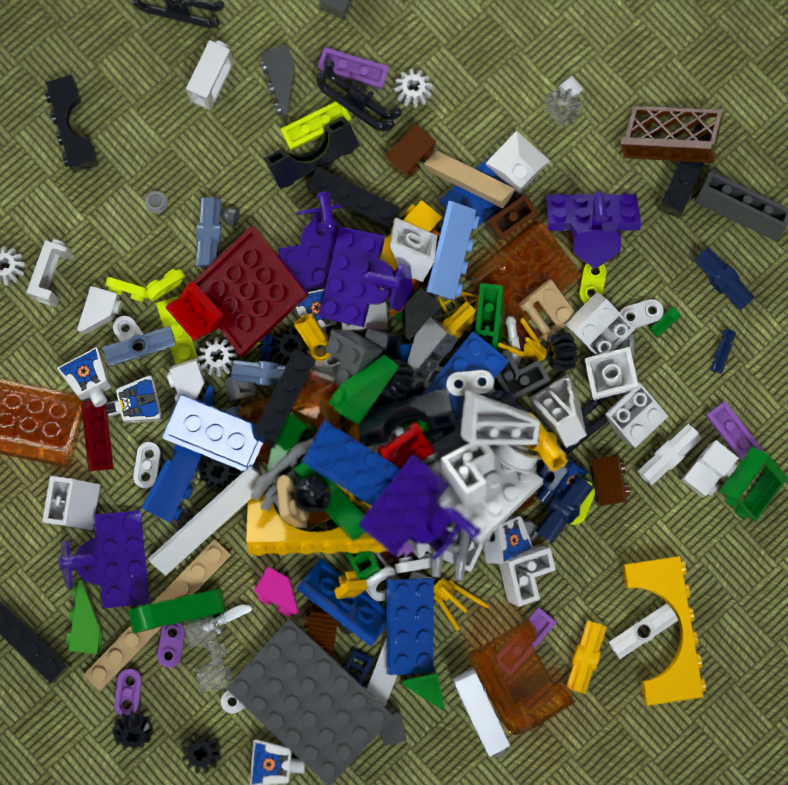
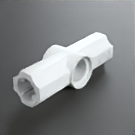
M687 424L676 436L665 442L654 453L655 455L637 472L646 483L652 486L668 470L673 469L685 457L684 455L702 439L693 427Z
M666 603L608 643L617 657L621 659L645 642L650 641L654 636L677 622L678 619ZM643 624L649 628V634L645 638L639 637L637 633L638 627Z

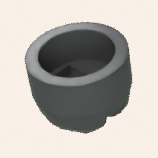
M233 207L224 209L221 213L223 222L234 227L237 225L240 210Z

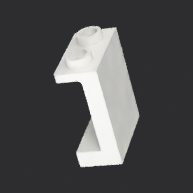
M55 239L52 242L45 240L26 292L35 301L57 307L59 298L48 289L60 257L69 260L74 258L70 248L66 247V243Z

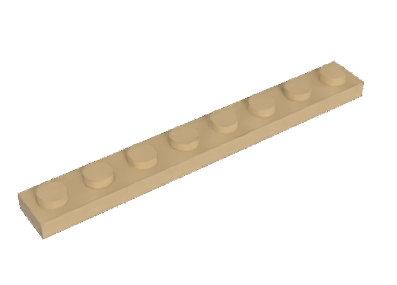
M214 539L153 603L195 594L232 555ZM130 626L85 672L84 676L99 691H102L162 627L133 634Z

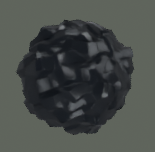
M317 476L304 477L296 485L294 501L297 508L308 513L323 512L328 507L331 499V489L322 478Z

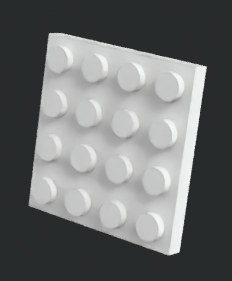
M494 457V469L482 475L487 482L486 498L466 508L449 484L437 502L442 508L446 506L455 508L477 528H480L481 533L473 540L481 545L543 484L541 477L535 473L527 474L515 471ZM436 460L429 468L447 482L441 473V463Z

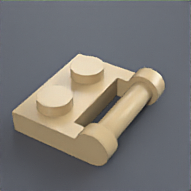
M550 279L519 304L520 308L528 313L539 328L544 341H548L549 336L556 334L565 327L564 324L575 314L572 307ZM536 301L553 324L548 327L533 305Z
M286 475L279 477L277 480L280 517L299 530L308 529L307 520H309V513L297 508L294 501L296 485Z

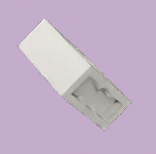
M209 40L186 87L190 101L208 110L212 109L234 64L231 50L228 49L229 46L221 41H216L215 43Z

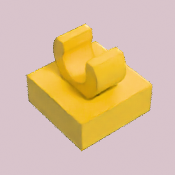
M347 571L345 576L339 577L341 586L334 591L337 599L358 596L367 590L368 586L366 580H357L355 571Z

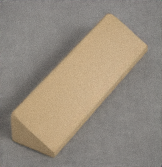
M436 151L424 163L426 171L503 209L515 191L514 188L439 151Z

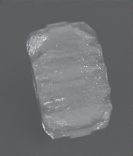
M563 87L557 89V92L553 90L549 93L550 98H546L544 101L548 105L544 108V112L550 113L547 120L554 118V125L556 126L562 123L563 127H567L569 122L574 124L577 121L576 117L582 114V111L578 108L583 106V103L576 101L579 98V94L572 96V89L570 88L566 92ZM563 104H564L565 107H566V109H564V110L561 109V107H560V106L563 105Z

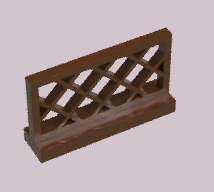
M633 106L626 136L622 137L620 144L624 158L714 163L716 157L715 148L724 115L723 110ZM638 114H648L649 118L641 123L637 120ZM664 115H670L671 119L663 124L658 120ZM686 116L694 118V120L686 125L680 121ZM708 117H715L716 121L708 126L703 122ZM655 122L658 127L648 132L645 127ZM675 123L681 127L673 133L667 130L668 127ZM699 124L703 129L693 135L689 129ZM640 130L645 134L641 138L632 137L633 134ZM662 131L667 135L663 139L653 138ZM684 132L689 136L686 140H676ZM707 133L711 136V141L698 140Z

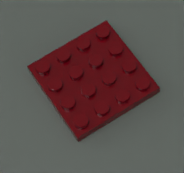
M253 225L194 280L223 314L217 326L240 356H245L310 295L259 229Z

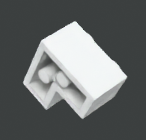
M716 440L706 447L680 481L702 498L707 494L712 496L719 487L717 484L718 480L722 477L730 476L738 465L735 462L738 457Z
M467 444L441 458V473L466 508L486 498L487 482L482 475L494 469V453L488 445Z
M538 544L533 546L532 550L504 564H499L508 602L520 607L540 600L535 577L556 570L551 548Z

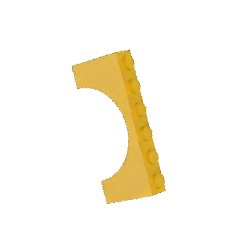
M263 493L259 500L251 498L248 501L246 535L248 554L261 556L276 553L286 555L289 553L311 554L324 552L333 554L335 552L358 553L360 551H372L379 553L388 551L367 532L355 542H352L339 527L325 532H308L294 528L278 515L273 504L268 512L260 508L266 493ZM362 507L359 509L364 515L367 513Z
M680 556L622 565L625 588L644 589L661 597L675 613L679 625V646L670 665L659 675L641 681L644 705L649 706L704 697L703 692L706 691L704 677L700 678L699 668H702V660L700 654H696L695 645L698 644V636L696 630H692L691 621H694V612L692 607L688 606L687 598H690V588L688 584H685L683 576L687 574L685 561H681Z

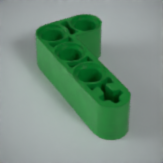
M303 462L293 469L299 482L304 477L317 476L330 486L331 499L324 511L352 542H355L366 533L358 526V523L365 515L333 481Z
M221 589L140 606L128 610L132 633L135 634L158 627L226 612Z

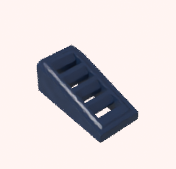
M353 649L344 669L363 685L374 662V658ZM353 660H359L367 665L364 668L354 663ZM350 667L361 672L362 675L359 676L349 671Z

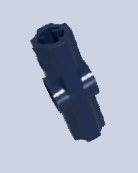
M710 247L706 248L693 260L709 277V282L713 288L720 294H724L739 311L755 298L739 280L738 273L730 265L724 264Z
M576 475L563 494H559L553 499L549 506V513L535 531L553 544L567 524H571L577 518L581 504L594 487Z

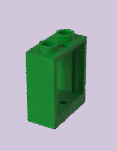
M752 446L719 491L725 497L724 502L736 509L734 513L743 520L749 518L756 522L787 481L788 477L770 455ZM761 470L764 473L742 502L740 497Z

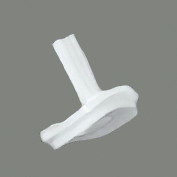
M380 552L376 553L385 568L366 579L367 593L378 602L387 599V589L376 591L377 585L385 579H400L395 569L389 566Z

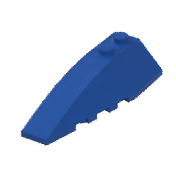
M209 385L201 399V402L213 407L216 391L214 387ZM178 444L173 448V460L166 461L142 506V509L170 523H173L174 520H179L184 510L181 507L184 500H189L194 491L192 484L204 456Z

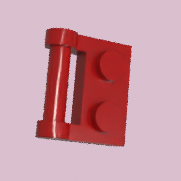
M415 421L409 425V429L393 441L377 449L381 457L400 469L412 455L416 456L420 461H424L433 454L421 427Z

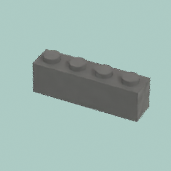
M712 171L708 173L694 201L774 241L779 239L788 225L787 207Z

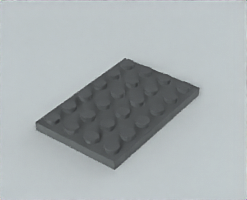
M291 618L226 688L327 785H332L394 717L381 702Z

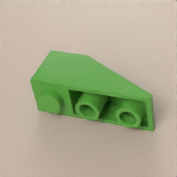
M78 580V584L74 585L72 598L76 600L75 607L70 610L69 622H72V630L67 633L66 645L69 646V651L100 654L103 628L86 582Z

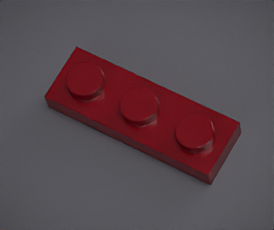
M92 401L83 402L81 407L88 472L112 470L114 468L106 403L100 407H95Z

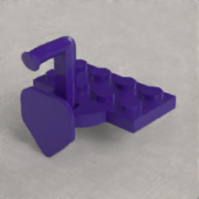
M597 191L595 195H546L548 231H572L574 236V253L593 268L600 267L620 252L621 235L617 230L641 229L637 194L607 195Z
M321 192L317 195V198L320 200V208L295 212L296 216L306 214L311 216V222L302 231L300 245L278 249L279 256L306 291L326 287L337 236L341 227L338 222L334 221L332 210L342 208V204L331 206L330 192Z
M340 227L319 318L364 327L369 305H379L386 302L390 297L391 308L401 311L413 290L411 266L401 263L395 274L394 269L389 263L380 260L385 236Z
M414 455L408 459L358 523L359 527L394 556L410 539L415 543L428 544L435 550L432 556L434 560L447 549L461 529L469 535L470 539H475L481 533L480 528H477L455 508L449 506L442 508L437 501L449 484ZM453 521L457 525L450 531L446 526Z
M141 511L93 515L95 539L88 540L81 545L75 556H71L68 540L62 542L59 568L62 571L66 589L73 586L72 571L75 570L83 581L90 585L100 586L102 609L150 604Z

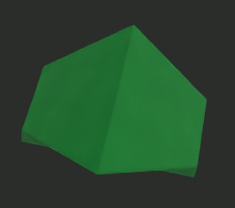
M438 673L405 679L402 682V685L442 710L444 708Z

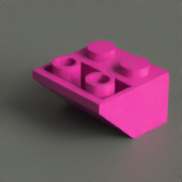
M267 567L254 590L255 593L259 594L256 599L267 605H271L272 602L279 606L277 610L288 617H291L292 614L298 615L300 610L291 579Z

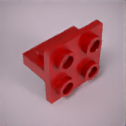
M194 281L187 284L180 298L168 303L166 306L167 311L193 340H197L218 329L217 324L223 316L221 311Z

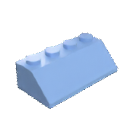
M452 201L448 202L427 288V293L430 296L455 301L456 296H461L463 284L459 283L461 274L466 275L469 261H465L467 252L472 251L474 239L470 238L472 229L477 230L480 218L476 216L475 209Z

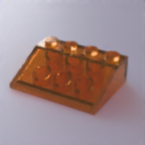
M534 220L466 276L465 279L478 296L480 283L503 285L504 326L507 328L505 321L507 317L512 316L516 320V329L518 330L523 326L520 321L522 318L526 322L531 319L528 313L520 308L519 304L549 279L553 281L562 294L579 280L582 275L545 224ZM536 301L533 306L539 313L542 308Z
M0 379V454L69 468L82 424L81 403L83 402L75 394Z

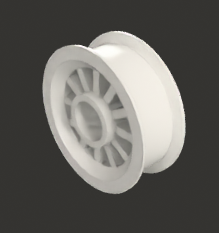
M526 445L490 446L494 457L498 461L521 473H534L537 469L536 462L538 459H541L536 451L529 450Z

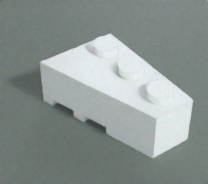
M568 374L529 397L540 420L556 435L566 448L587 436L579 395Z
M466 390L461 437L469 444L537 445L540 421L530 413Z

